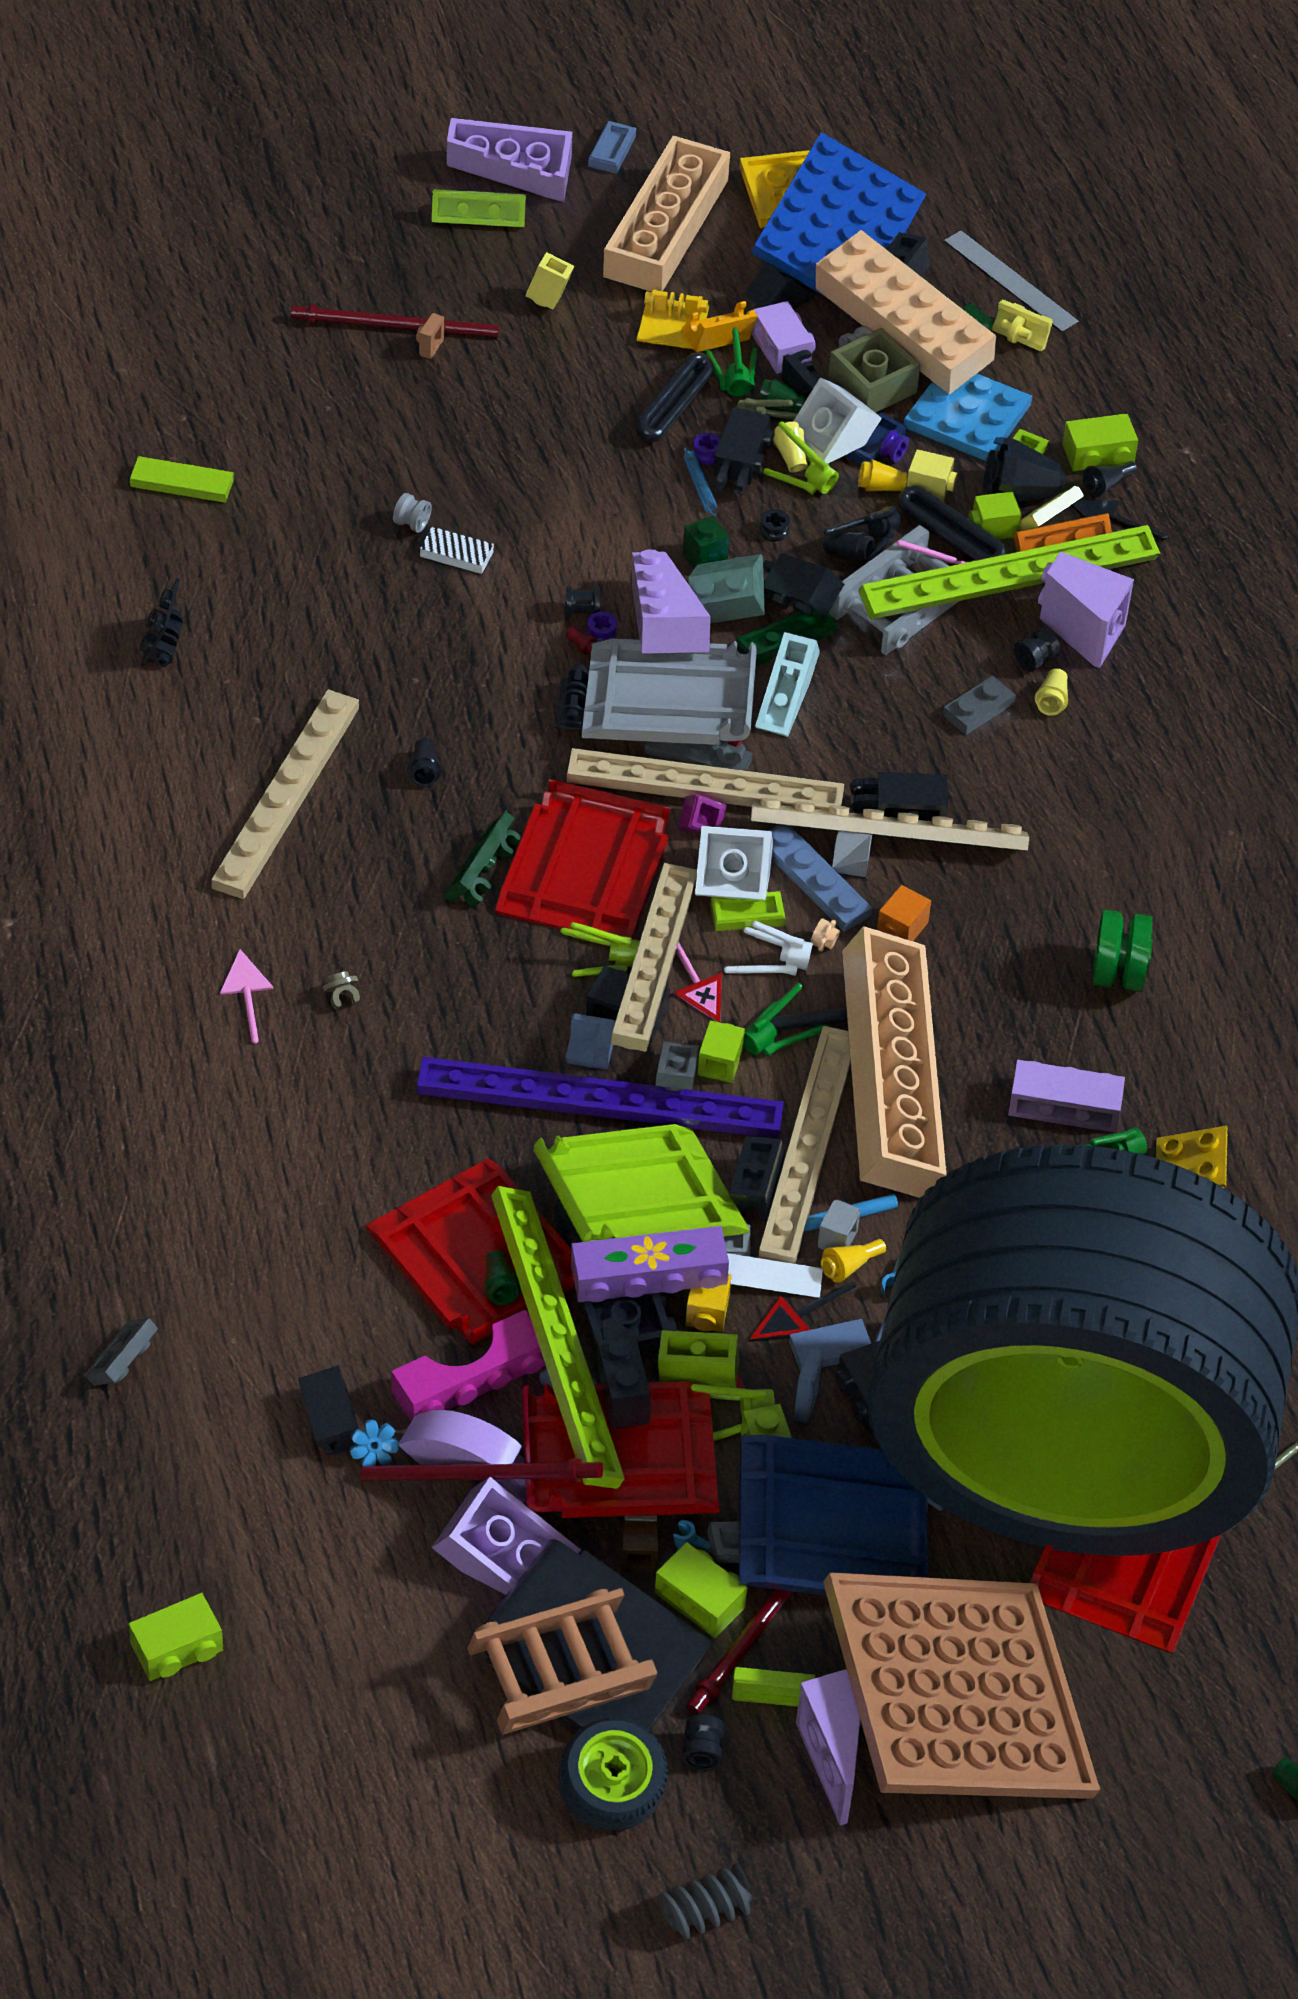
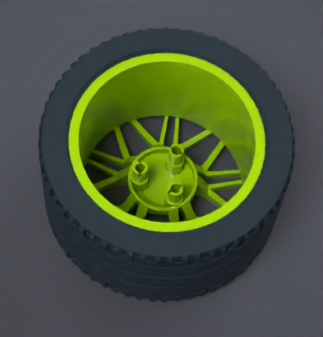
M1040 1145L1010 1149L963 1164L960 1168L948 1172L947 1176L938 1179L935 1186L929 1187L925 1191L924 1196H921L917 1201V1206L913 1208L910 1219H908L867 1396V1413L870 1416L869 1424L873 1429L874 1438L879 1442L880 1449L890 1463L918 1491L954 1515L1007 1538L1044 1548L1045 1545L1054 1546V1550L1108 1556L1162 1553L1207 1541L1232 1529L1237 1523L1244 1521L1248 1514L1253 1513L1257 1509V1504L1264 1500L1273 1479L1298 1326V1268L1294 1266V1258L1288 1252L1286 1244L1278 1237L1279 1234L1263 1217L1240 1198L1205 1177L1150 1156L1097 1146Z

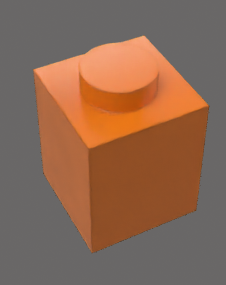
M901 885L880 909L877 931L914 941L928 924L931 900Z

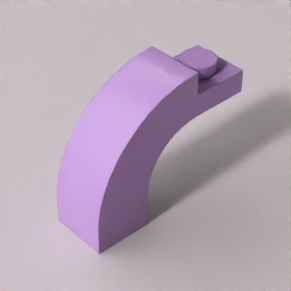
M432 1410L415 1415L398 1444L420 1465L525 1463L524 1458L518 1454L522 1445L515 1439L481 1419L455 1411ZM525 1479L495 1480L522 1503L525 1502Z

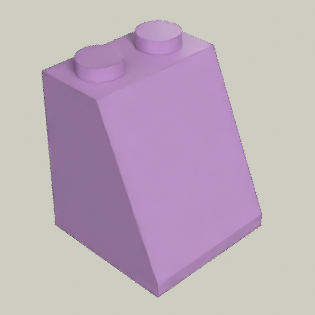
M1060 552L1053 563H1047L1042 574V581L1045 582V586L1038 599V604L1042 605L1040 619L1093 666L1100 668L1126 626L1134 579Z

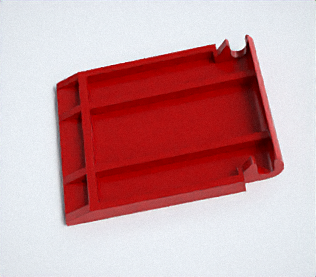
M549 779V790L544 792L542 805L536 803L534 805L502 886L495 914L560 930L561 928L572 929L570 924L575 922L633 939L668 845L669 835H666L665 831L669 821L670 808Z
M489 1158L366 1225L367 1231L449 1330L456 1327L472 1345L490 1336L493 1324L523 1310L528 1312L522 1290H520L518 1298L508 1305L493 1303L484 1292L485 1257L488 1253L494 1250L505 1252L509 1263L515 1271L491 1195L498 1186L520 1190L506 1172ZM536 1209L563 1293H566L575 1288L571 1269V1249Z
M687 1381L648 1382L650 1390L649 1424L611 1429L601 1385L594 1384L625 1478L618 1489L586 1485L583 1483V1480L571 1483L568 1479H525L528 1508L536 1512H562V1518L719 1513L710 1394L692 1391L691 1386L696 1383ZM545 1384L544 1394L536 1397L530 1395V1387L525 1385L521 1392L524 1462L568 1463L569 1459H576L553 1388Z
M1221 1535L1178 1550L1128 1556L1072 1553L1054 1550V1546L1045 1545L1030 1583L1038 1585L1044 1605L1173 1654Z

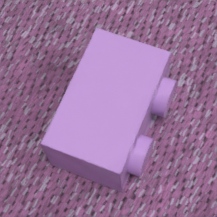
M788 301L753 309L758 317L751 334L776 374L782 373L784 355H792L802 350H809L812 353L815 350L813 335L806 331L799 313L794 312ZM812 356L802 360L801 363L811 361Z

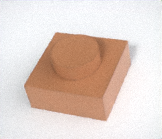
M435 313L431 314L425 324L422 323L419 326L416 335V341L419 342V356L430 360L444 340V316Z

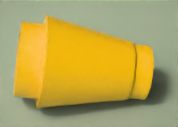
M873 459L870 462H862L858 476V487L865 488V491H902L905 489L907 472H901V470Z

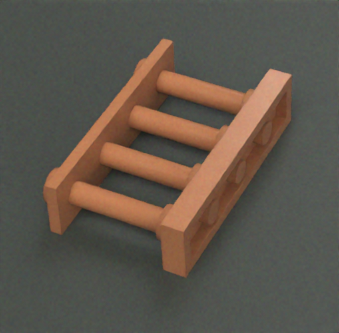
M622 1588L610 1592L607 1589H600L577 1602L500 1625L497 1622H489L475 1630L467 1648L470 1655L484 1651L488 1652L507 1699L496 1720L502 1735L637 1694L651 1688L658 1674L652 1659L638 1663L637 1660H632L613 1612H617L624 1597ZM598 1618L618 1665L615 1671L601 1674L600 1671L595 1670L577 1623ZM560 1628L581 1676L578 1682L566 1686L563 1682L558 1681L540 1637V1634ZM520 1640L525 1641L544 1687L542 1693L530 1697L527 1694H522L504 1651V1645Z

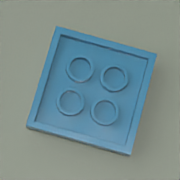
M979 374L974 375L950 395L932 381L905 417L904 425L910 431L987 461L989 451L997 450L999 446L998 444H993L995 438H1008L1031 406L1032 395Z

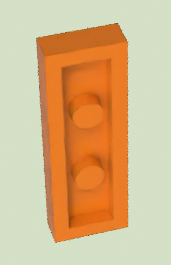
M1109 513L1017 531L1013 532L1016 552L1112 533Z

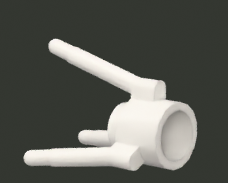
M754 921L752 926L758 930L745 927L744 933L781 946L780 961L786 962V965L727 966L724 968V972L738 974L786 973L796 976L798 968L807 969L813 943L806 942L804 939L793 937L768 925Z

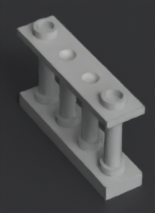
M919 525L900 540L928 549L929 531ZM895 542L842 581L845 585L828 614L838 620L846 613L854 611L883 632L881 652L887 655L895 648L904 646L910 637L959 601L905 612L893 623L885 617L870 620L858 592L862 584L914 574L908 568L920 562L931 570L948 567L940 559L899 547Z

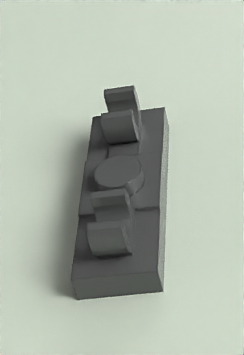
M723 740L722 742L719 741V745L647 741L644 751L646 754L667 761L747 771L753 752L746 750L745 745L740 744L739 748L728 745V741Z

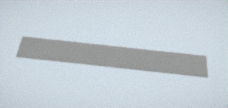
M959 231L944 240L1040 315L1051 318L1053 320L1052 324L1061 331L1079 322L964 232Z

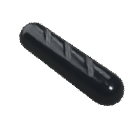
M696 352L687 356L638 417L635 430L641 440L653 443L662 439L711 378L714 372V365L707 355Z
M912 485L903 489L899 494L898 504L904 514L971 560L977 561L1007 554L1005 545L999 539L926 489Z

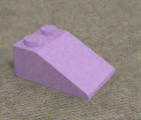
M488 1477L470 1490L432 1546V1549L461 1572L507 1595L549 1540H558L576 1553H579L581 1550L491 1477Z
M847 1669L802 1682L796 1717V1725L839 1825L848 1823L854 1785L859 1726H861V1719Z

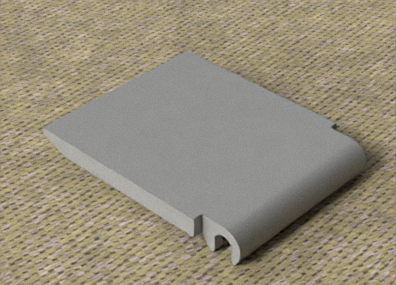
M612 638L593 643L582 738L719 745V740L742 741L746 739L751 731L757 655L755 644L751 642L749 653L743 655L737 652L736 641L728 648L727 644L710 643L709 652L642 653L640 640Z

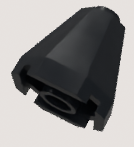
M995 438L993 444H998L999 446L997 450H990L988 453L983 479L984 489L990 488L991 494L1013 492L1016 502L1053 497L1058 490H1062L1065 482V473L1061 471V465L1058 462L1016 439Z

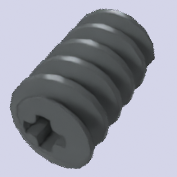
M738 1863L732 1865L731 1871L726 1868L718 1870L716 1878L711 1874L703 1876L701 1884L696 1880L688 1882L686 1890L681 1886H677L672 1889L671 1896L666 1892L659 1894L660 1908L668 1926L674 1932L678 1931L684 1940L690 1939L689 1926L691 1925L700 1934L705 1933V1919H708L715 1928L720 1927V1913H724L730 1922L735 1921V1907H739L745 1916L750 1914V1886L743 1869Z

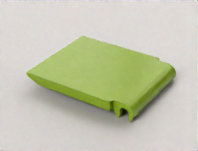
M671 1124L563 1138L557 1136L554 1140V1145L550 1149H547L542 1138L534 1145L533 1151L582 1242L715 1226L722 1227L723 1237L749 1233L750 1229L734 1201L730 1198L726 1187L692 1128Z

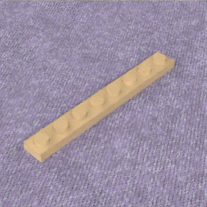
M331 690L326 691L213 876L212 889L245 899L359 710V699Z
M574 748L571 751L567 771V783L680 798L698 794L720 803L752 807V802L760 803V798H772L780 800V805L794 807V802H809L815 804V809L829 810L830 805L842 806L844 792L843 783Z
M760 798V803L752 802L751 821L1028 851V833L1022 831V826L1014 824H1001V829L987 828V822L967 820L966 825L953 824L952 818L940 816L932 817L931 822L918 820L919 815L911 813H898L897 818L885 817L884 811L875 809H864L863 814L849 813V807L830 805L829 810L815 809V804L809 802H794V807L780 805V800L772 798Z
M668 863L663 865L614 1025L610 1044L627 1049L647 1051L696 884V869Z
M827 1026L822 1028L758 1255L760 1259L796 1263L851 1066L849 1031Z

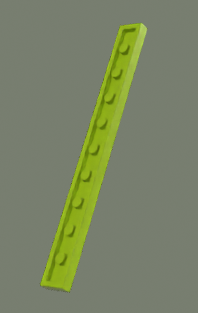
M1146 525L862 584L858 592L869 619L872 620L1045 583L1042 581L1043 571L1047 563H1053L1060 552L1105 569H1113L1155 560L1160 555V551L1149 526Z
M498 1186L491 1197L575 1458L580 1459L581 1462H601L603 1465L602 1478H582L583 1483L618 1489L625 1478L530 1191Z

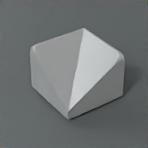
M839 830L837 832L832 868L840 874L866 877L872 835Z
M834 1200L820 1225L818 1247L824 1250L829 1247L850 1246L858 1232L860 1208Z

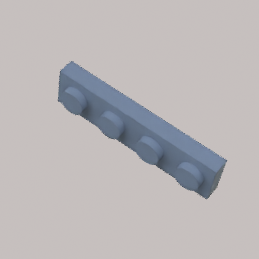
M779 824L768 830L772 832L773 838L771 859L831 920L834 919L836 921V925L843 932L872 916V907L790 825Z

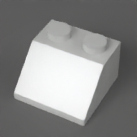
M820 377L793 422H797L799 428L804 430L805 444L828 464L864 446L880 422L881 417L845 388Z
M701 826L695 896L765 901L771 869L772 832Z

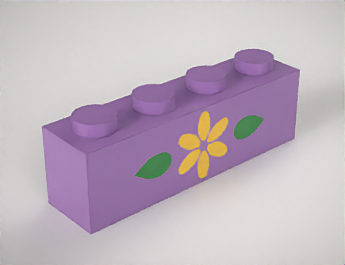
M721 1226L572 1243L571 1269L578 1302H600L609 1298L626 1296L634 1298L644 1294L675 1293L680 1290L701 1287L709 1289L728 1283L729 1259Z

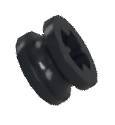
M778 509L764 512L761 516V536L774 542L784 540L789 535V515Z

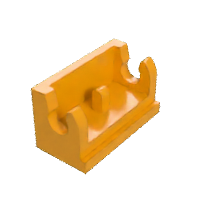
M746 301L738 302L734 312L696 321L698 319V312L691 313L687 318L686 324L682 326L681 331L695 352L733 344V328L738 329L740 342L749 340L758 315L754 310H750L744 315Z

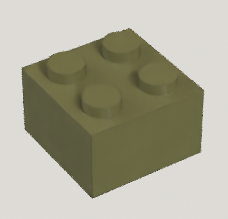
M881 328L831 351L828 380L834 384L841 385L876 413L917 393L920 364Z

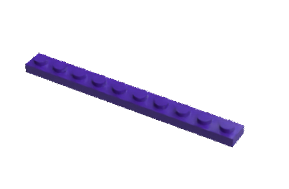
M430 1057L422 1058L417 1083V1094L661 1125L676 1124L693 1129L779 1139L784 1103L782 1101L686 1089L670 1091L662 1086Z

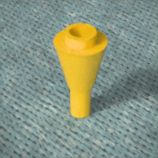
M877 1239L863 1246L851 1245L826 1248L822 1254L821 1268H823V1272L828 1278H831L836 1283H841L865 1264L868 1259L885 1253L886 1245L882 1239Z

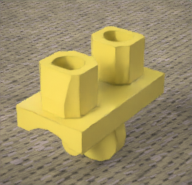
M1002 300L998 305V313L992 326V331L1006 336L1007 340L1011 343L1018 341L1036 350L1043 351L1046 347L1053 320L1047 316L1031 312L1019 304Z

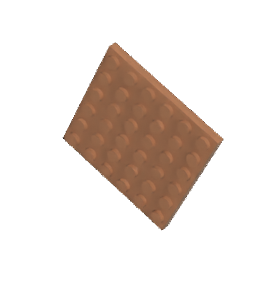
M829 1573L824 1579L823 1584L881 1793L1093 1799L1099 1793L1100 1787L1037 1584Z

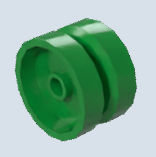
M1102 909L1095 949L1092 986L1111 988L1115 983L1118 967H1122L1121 985L1123 989L1134 992L1143 991L1146 971L1149 970L1152 954V915L1134 913L1130 917L1127 934H1122L1123 916L1121 912Z

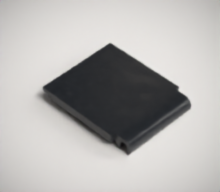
M551 1539L484 1624L497 1622L500 1625L583 1600L590 1593L600 1589H607L610 1592L622 1588L624 1597L617 1612H613L632 1660H637L638 1663L652 1659L658 1674L649 1690L559 1717V1719L575 1731H578L590 1722L610 1717L611 1719L616 1717L624 1718L626 1721L631 1720L649 1730L714 1642L586 1550L579 1555L564 1543ZM598 1618L577 1623L595 1670L600 1671L601 1674L615 1671L618 1665ZM561 1628L540 1634L558 1681L563 1682L565 1686L578 1682L581 1676ZM520 1640L504 1645V1651L520 1690L527 1694L528 1697L542 1693L544 1687L525 1641ZM485 1651L487 1654L486 1663L492 1664L488 1652Z

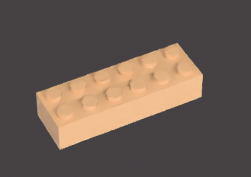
M672 136L604 248L603 277L651 292L653 289L663 291L728 182L730 152Z
M862 230L816 263V289L862 326L868 327L872 332L881 328L886 331L920 364V372L949 395L994 361L995 334Z

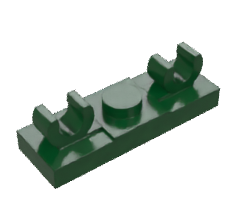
M506 810L489 823L443 896L453 903L462 895L471 906L475 907L482 902L483 898L476 893L475 889L484 894L491 888V884L486 879L478 877L479 873H487L497 860V857L494 856L495 852L504 859L513 853L514 850L506 844V841L512 846L520 842L521 836L514 830H508L515 818Z

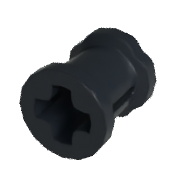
M566 586L565 616L571 617L572 613L593 614L600 612V587H594L593 590H573L571 586ZM587 600L590 603H575V601Z

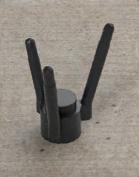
M885 506L864 517L826 528L823 533L828 535L868 524L869 531L873 535L882 538L867 558L868 561H871L880 554L888 542L894 540L893 531L899 528L901 519L895 506Z

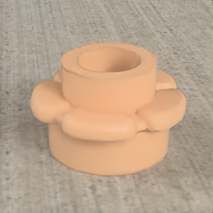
M822 918L812 935L810 943L818 947L820 952L825 947L832 949L839 936L840 930L834 928L836 925L834 919L829 922Z

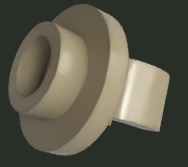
M344 971L328 977L329 983L325 984L323 989L324 992H333L331 1004L335 1010L341 1007L339 999L341 993L349 994L353 1005L359 1002V992L352 986L359 982L357 976H349L348 971Z

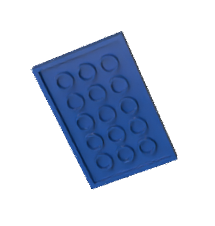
M821 132L750 253L822 294L816 289L817 262L860 230L887 249L899 232H906L926 193Z

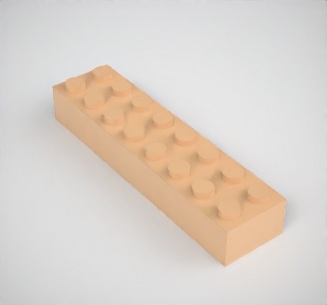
M863 926L842 951L860 1181L920 1198L924 1196L925 1191L929 1187L935 1186L938 1179L946 1176L925 945Z

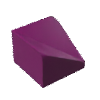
M698 794L686 796L678 829L701 835V826L721 827L727 805Z

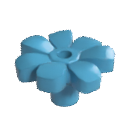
M367 1420L364 1424L365 1431L357 1429L351 1435L353 1442L356 1443L350 1447L351 1456L353 1459L362 1458V1466H375L376 1460H378L381 1466H386L392 1461L388 1452L396 1453L399 1450V1441L396 1438H391L395 1430L388 1423L383 1424L379 1429L375 1420Z

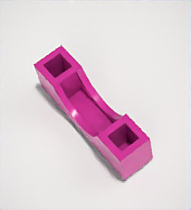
M523 1310L493 1324L491 1347L482 1358L471 1364L447 1366L437 1363L427 1356H423L392 1370V1394L409 1420L412 1422L415 1415L423 1412L449 1410L458 1405H467L479 1395L492 1389L499 1390L520 1376L539 1371L545 1365L530 1315L526 1310Z

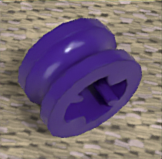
M895 430L890 431L882 442L880 455L885 458L890 456V461L894 463L899 462L908 448L909 437L905 435L899 437V432Z
M702 433L695 438L694 452L700 463L714 464L715 453L721 437L717 434Z
M595 612L589 616L587 620V635L591 634L596 637L597 642L616 638L617 620L615 616L608 612Z

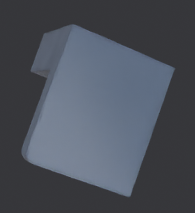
M573 1014L571 1036L565 1062L567 1064L608 1070L613 1044L610 1043L615 1020Z

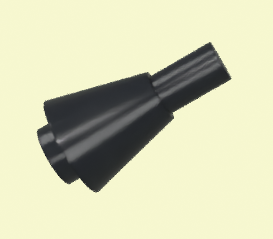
M1130 461L1119 466H1088L1083 474L1084 487L1092 496L1101 497L1121 481L1122 478L1135 474L1137 471L1136 464Z

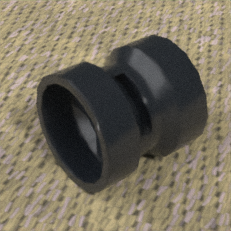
M1045 627L1035 631L1031 638H1023L1016 642L1013 649L1017 662L1028 672H1033L1043 665V661L1048 662L1057 658L1061 652L1057 637L1050 629Z
M703 1714L694 1715L686 1720L684 1735L688 1742L683 1745L682 1761L685 1765L704 1771L716 1769L721 1765L723 1749L719 1744L724 1740L725 1724L722 1720Z

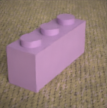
M1017 1060L1008 1116L1116 1133L1125 1077L1109 1073L1078 1070L1073 1067L1041 1064L1036 1061Z

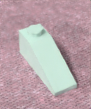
M784 632L757 718L756 729L785 737L789 736L809 687L820 651L816 640Z

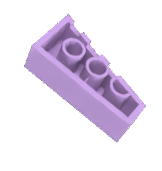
M451 118L447 136V166L564 203L572 158V132Z
M651 549L642 552H632V593L642 653L709 652L711 616L667 553Z

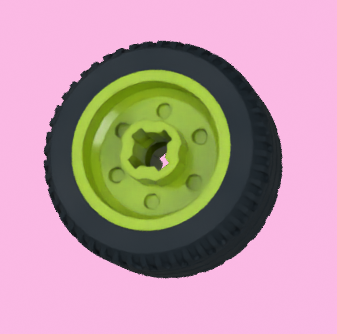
M610 1717L602 1718L599 1721L595 1720L580 1728L568 1741L558 1770L559 1790L570 1812L582 1823H587L588 1826L594 1829L610 1832L612 1830L623 1831L633 1828L649 1818L661 1801L668 1778L666 1756L654 1735L650 1734L649 1730L642 1725L639 1726L636 1722L616 1717L614 1719Z

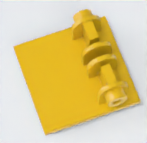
M653 289L652 292L646 291L645 308L637 341L693 349L681 329L686 324L687 318L691 313L698 312V319L696 321L707 319L709 310L708 300H703V296L686 295L684 302V294L681 293L679 301H676L675 292H671L669 300L668 292L657 291L656 289Z
M1220 1126L1159 1137L1156 1142V1159L1190 1170L1224 1188L1226 1186L1228 1127Z

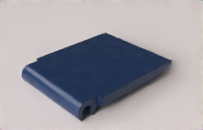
M741 1435L738 1585L827 1596L823 1581L829 1573L928 1578L927 1497L897 1471L882 1450L773 1435Z

